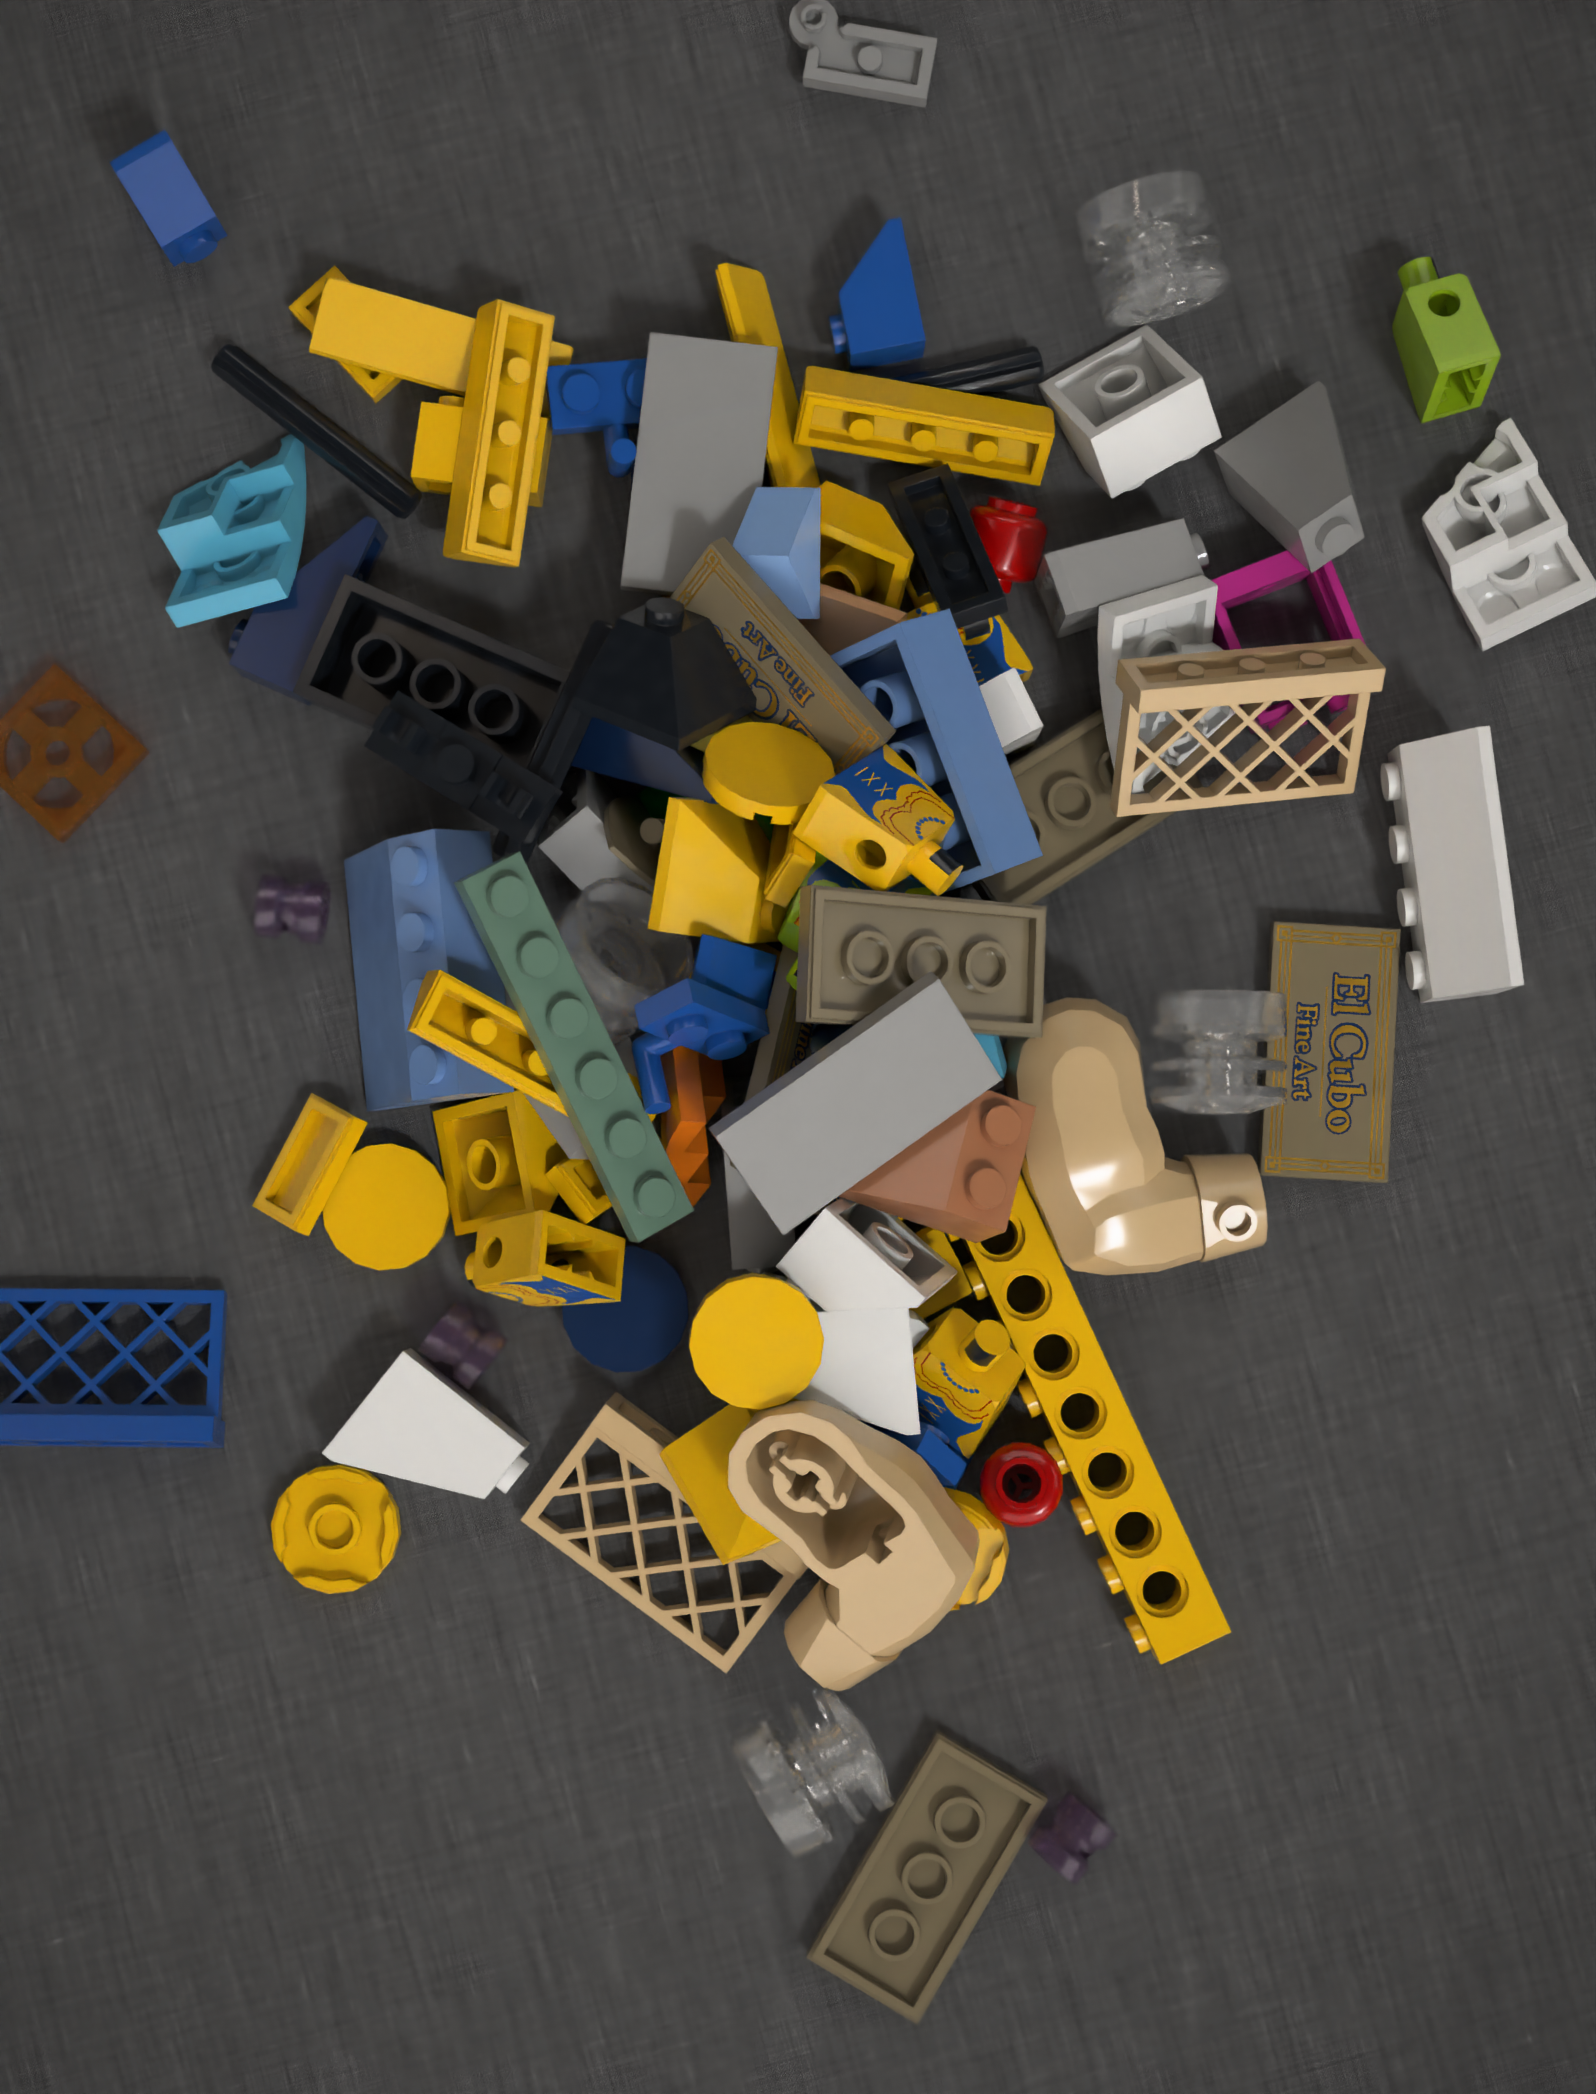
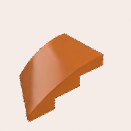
M679 1046L660 1056L671 1102V1108L661 1113V1142L692 1207H694L711 1185L705 1125L725 1100L726 1092L722 1060H714L707 1055L684 1046Z

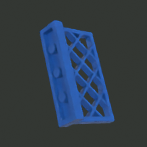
M0 1288V1304H11L25 1319L0 1344V1361L21 1383L11 1395L0 1403V1446L224 1448L225 1422L221 1418L228 1293L225 1290ZM23 1304L43 1305L31 1314ZM60 1304H75L90 1321L68 1342L61 1346L40 1322ZM86 1304L107 1305L95 1315ZM123 1305H139L154 1322L125 1347L104 1323ZM150 1305L171 1306L159 1316ZM187 1305H211L210 1330L190 1348L173 1331L168 1323ZM35 1329L56 1353L28 1378L6 1354ZM98 1329L120 1353L92 1379L70 1354ZM162 1329L184 1354L158 1379H155L134 1355ZM209 1346L207 1367L198 1355ZM65 1361L86 1385L66 1404H52L36 1386L58 1365ZM128 1361L150 1386L131 1404H115L100 1386ZM193 1362L207 1377L206 1405H180L164 1387L188 1364ZM30 1392L39 1403L19 1402ZM94 1393L104 1404L82 1403ZM156 1394H159L169 1405L147 1403Z

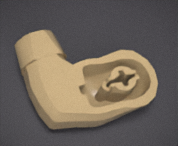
M1066 997L1043 1005L1042 1038H1007L1003 1049L1007 1063L1003 1083L1007 1096L1036 1106L1021 1174L1057 1254L1068 1267L1074 1271L1100 1275L1159 1272L1197 1260L1201 1263L1265 1244L1268 1228L1266 1201L1260 1173L1252 1155L1248 1153L1183 1155L1181 1161L1165 1157L1159 1131L1146 1104L1140 1041L1126 1016L1096 999Z
M814 1400L788 1401L785 1404L756 1412L729 1453L728 1488L741 1511L789 1545L805 1565L821 1577L785 1621L784 1635L788 1649L799 1667L823 1688L835 1691L850 1689L888 1665L899 1656L903 1649L930 1633L959 1601L975 1569L980 1542L978 1530L948 1496L937 1476L924 1459L900 1441L871 1428L840 1409Z

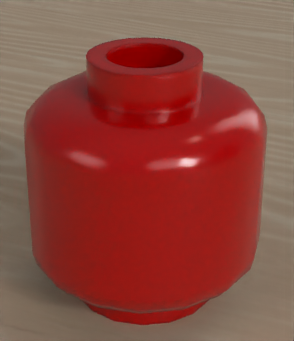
M988 496L986 505L974 506L970 509L969 513L1003 592L1010 594L1013 582L1027 583L1036 578L1048 535V528L1046 523L1036 518L1037 507L1004 498Z
M1012 1442L998 1448L985 1461L980 1474V1496L983 1503L998 1521L1011 1527H1032L1044 1522L1056 1510L1063 1494V1475L1057 1461L1044 1448L1029 1442ZM1017 1475H1025L1032 1482L1022 1483ZM1010 1479L1017 1486L1013 1496L1008 1490ZM1033 1489L1028 1497L1019 1499L1022 1490Z

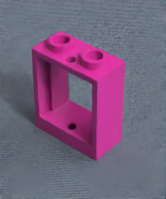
M1286 550L1211 580L1218 585L1213 642L1223 650L1242 649L1226 610L1305 579L1331 641L1360 639L1365 644L1332 560L1311 573ZM1350 694L1333 696L1323 706H1328L1331 715L1342 712L1348 707ZM1285 700L1266 708L1254 720L1264 730L1269 728L1270 731L1295 706L1289 700ZM1306 720L1300 727L1306 725L1308 721ZM1248 726L1251 735L1255 734L1256 732Z

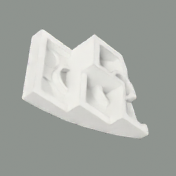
M1509 418L1503 421L1496 429L1495 438L1474 463L1468 462L1456 476L1452 489L1446 494L1440 495L1422 517V525L1441 571L1482 652L1596 597V580L1568 536V522L1538 475V461L1513 420Z
M1203 575L1099 606L1097 638L1098 674L1101 706L1113 768H1115L1123 693L1115 683L1118 660L1223 651L1222 648L1212 642L1218 585ZM1229 706L1212 707L1194 725L1209 738L1235 712ZM1168 711L1142 713L1138 736L1148 744L1175 718ZM1186 731L1160 757L1168 764L1178 766L1201 743ZM1154 762L1133 780L1131 794L1145 793L1143 786L1162 771Z

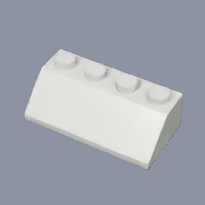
M1490 726L1470 728L1398 745L1387 754L1388 763H1382L1380 778L1384 799L1386 801L1393 800L1396 825L1389 828V849L1393 863H1402L1405 888L1398 889L1397 910L1401 925L1403 927L1410 926L1413 951L1406 952L1405 971L1409 988L1411 990L1418 989L1420 1003L1492 995L1524 985Z

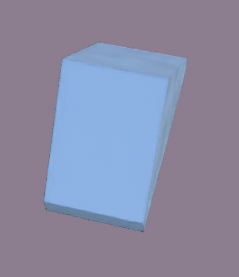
M756 487L732 546L797 619H820L821 488Z

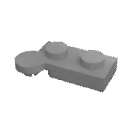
M801 0L792 8L789 16V32L794 42L808 50L803 74V87L926 108L938 38L853 23L838 26L836 10L826 0Z

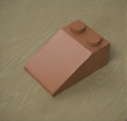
M987 1090L838 1197L974 1243L1004 1233L1007 1229L1036 1106Z

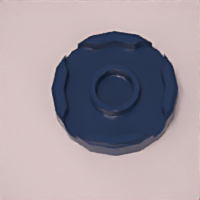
M636 1245L625 1246L621 1301L562 1305L563 1326L573 1347L591 1364L615 1373L642 1371L663 1361L681 1341L689 1319L688 1292L677 1270L659 1253Z

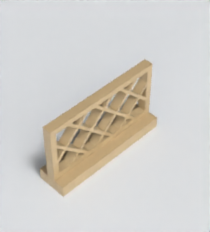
M1360 639L1118 660L1115 683L1123 693L1110 802L1111 810L1116 817L1354 793L1371 692L1382 691L1386 671L1385 666ZM1350 694L1347 709L1327 727L1314 715L1333 696ZM1289 700L1295 708L1268 733L1254 720L1273 701ZM1229 706L1235 714L1209 738L1194 725L1212 707ZM1168 711L1175 719L1147 744L1138 736L1141 714ZM1306 720H1309L1321 733L1296 756L1292 757L1280 744ZM1248 725L1261 739L1233 763L1220 750ZM1188 731L1201 745L1173 769L1160 755ZM1334 745L1340 751L1337 774L1311 776L1306 769ZM1273 751L1287 763L1268 781L1252 782L1246 776ZM1213 756L1227 769L1209 787L1193 788L1187 782ZM1153 762L1167 775L1149 793L1131 794L1133 780Z
M615 1391L521 1518V1521L727 1674L796 1580L801 1578L808 1567L789 1545L780 1541L727 1563L733 1597L699 1601L694 1568L723 1564L717 1554L691 1557L686 1524L698 1523L693 1512L684 1513L683 1502L686 1504L687 1502L659 1455L663 1448L677 1440L678 1437ZM596 1438H599L619 1453L623 1477L589 1481L585 1453ZM631 1463L645 1474L633 1475ZM576 1467L578 1483L563 1484ZM651 1483L661 1484L671 1492L674 1515L640 1519L635 1486ZM625 1487L630 1521L596 1525L591 1491ZM580 1493L586 1527L562 1529L544 1516L542 1512L554 1496ZM676 1526L682 1559L647 1563L642 1530ZM632 1531L637 1565L614 1568L601 1558L598 1536ZM587 1537L589 1548L576 1539ZM763 1560L782 1574V1577L770 1592L743 1596L738 1563ZM683 1570L689 1603L665 1606L653 1597L649 1574ZM639 1576L641 1587L628 1577ZM760 1605L747 1622L745 1607ZM735 1608L739 1634L727 1650H724L704 1635L701 1613ZM691 1614L692 1625L681 1618L680 1615Z

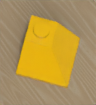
M826 480L818 487L821 488L820 583L899 610L914 557L912 549L883 504Z
M669 797L647 929L701 937L704 934L727 941L742 943L780 942L777 937L789 904L784 908L766 900L765 894H763L771 844L755 817L753 820L737 816L720 804H711L696 798Z
M516 1090L432 1111L445 1182L448 1187L455 1236L475 1233L483 1223L538 1210L550 1211L558 1192L547 1179L545 1173L568 1156L523 1092Z
M792 1398L790 1401H801V1400ZM731 1404L663 1448L659 1454L723 1565L782 1541L743 1513L728 1488L729 1453L756 1412L760 1411L757 1409L734 1407Z

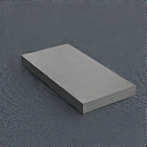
M650 332L621 590L671 596L711 542L725 537L733 545L756 487H762L778 347Z
M930 971L712 1125L709 1130L782 1235H785L1002 1079L942 982Z

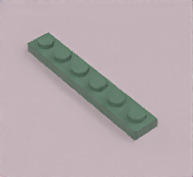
M521 852L510 853L454 882L629 1241L639 1243L693 1212L694 1209L648 1114L645 1112L636 1089Z

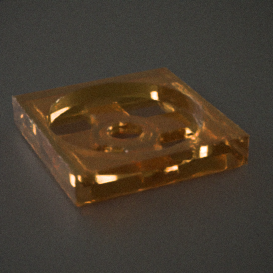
M54 663L0 720V787L55 839L64 844L149 755L150 751ZM53 701H71L82 706L63 727H48L31 711L42 704ZM103 726L110 732L112 737L114 760L113 765L101 776L83 759V746ZM14 729L31 745V761L12 780L7 766V746ZM55 741L65 742L70 750L68 760L61 765L51 764L46 757L48 746ZM65 777L83 794L74 806L68 808L40 806L33 799L52 778L60 779Z

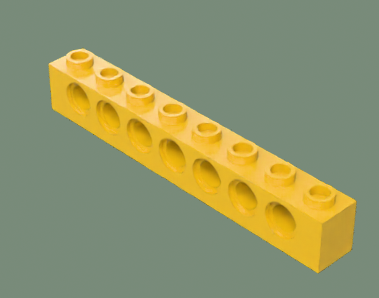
M1020 1174L1008 1221L1014 1229L1012 1246L1004 1253L991 1254L984 1249L981 1242L974 1243L962 1238L972 1260L963 1265L962 1268L973 1288L977 1301L989 1297L999 1319L997 1322L1002 1324L1010 1335V1348L1024 1359L1026 1364L1023 1370L1025 1379L1017 1382V1389L1031 1418L1042 1414L1053 1436L1042 1443L1045 1450L1057 1461L1062 1475L1070 1473L1080 1496L1069 1501L1085 1536L1096 1531L1107 1555L1096 1560L1111 1593L1114 1595L1124 1591L1134 1614L1123 1619L1138 1652L1141 1654L1151 1650L1155 1659L1162 1665L1231 1633V1630ZM946 1233L950 1242L960 1239V1237ZM1022 1275L1033 1277L1041 1289V1298L1038 1305L1028 1312H1016L1007 1301V1288L1015 1278ZM1049 1334H1057L1067 1344L1068 1355L1066 1361L1055 1370H1043L1036 1364L1034 1359L1035 1345L1042 1337ZM1073 1394H1087L1092 1399L1095 1408L1092 1420L1082 1428L1073 1429L1067 1427L1061 1418V1408L1064 1401ZM1109 1452L1116 1454L1121 1462V1474L1117 1481L1107 1487L1093 1485L1088 1476V1468L1092 1459L1101 1453ZM1129 1512L1143 1513L1148 1521V1532L1145 1538L1135 1545L1119 1543L1115 1534L1118 1520ZM1158 1571L1171 1573L1175 1580L1173 1595L1167 1601L1160 1604H1152L1145 1601L1143 1596L1145 1580L1151 1574Z

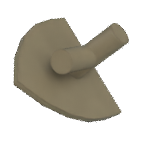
M625 796L615 798L604 811L603 827L608 849L631 871L654 888L665 819L652 818L639 797Z

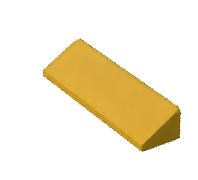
M730 263L717 265L718 269L715 270L716 287L731 342L778 347L765 467L770 486L818 488L821 484L811 447L793 444L799 403L765 278L761 272Z
M328 277L323 288L309 352L465 397L476 319ZM551 341L548 366L569 365L574 351L573 347ZM545 383L541 417L548 418V421H550Z
M500 299L482 305L478 309L443 544L444 557L506 567H519L555 320L554 315Z
M808 366L803 380L793 444L932 468L948 463L951 471L1040 486L1055 436L1054 411L1045 406L823 367Z
M442 970L427 971L421 983L407 1030L568 1117L518 1013ZM628 1073L643 1104L638 1078ZM648 1114L651 1122H653L656 1114Z

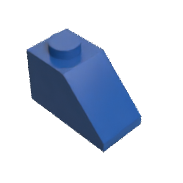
M166 130L159 132L109 162L174 267L183 261L194 263L206 258L217 248V241L228 236Z
M901 217L888 219L839 291L838 314L828 316L834 353L846 352L850 372L923 358L926 339Z
M702 934L697 944L690 979L766 1010L776 975L774 967L777 955Z

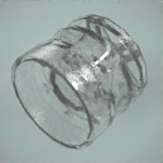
M1179 170L1158 173L1130 181L1088 201L1076 212L1074 222L1085 259L1092 264L1107 265L1095 275L1092 283L1095 293L1105 297L1102 299L1099 307L1105 324L1111 327H1129L1170 319L1216 298L1230 287L1233 278L1229 265L1223 260H1218L1224 251L1222 241L1215 235H1198L1211 225L1214 214L1203 177L1196 171Z
M601 878L585 887L563 909L559 918L554 922L614 1046L617 1047L639 1028L634 1008L635 1004L689 978L693 969V949L688 935L647 929L653 897L651 890L624 878Z
M1190 990L1161 992L1150 995V1037L1166 1042L1179 1043V1056L1150 1062V1072L1179 1075V1086L1150 1088L1151 1105L1167 1106L1190 1115H1249L1252 1112L1271 1106L1287 1105V1088L1257 1086V1075L1287 1072V1062L1257 1056V1043L1270 1042L1287 1037L1286 994L1250 990Z
M822 1686L812 1690L813 1697L823 1716L822 1720L816 1722L799 1699L790 1703L792 1719L798 1732L793 1737L788 1739L782 1730L771 1719L766 1717L731 1738V1746L758 1803L785 1847L798 1861L836 1839L833 1822L828 1812V1808L838 1803L845 1814L858 1826L867 1821L864 1809L856 1794L860 1789H864L880 1812L895 1804L894 1797L888 1786L885 1763L861 1719L853 1709L836 1695L834 1690L827 1687L823 1688Z

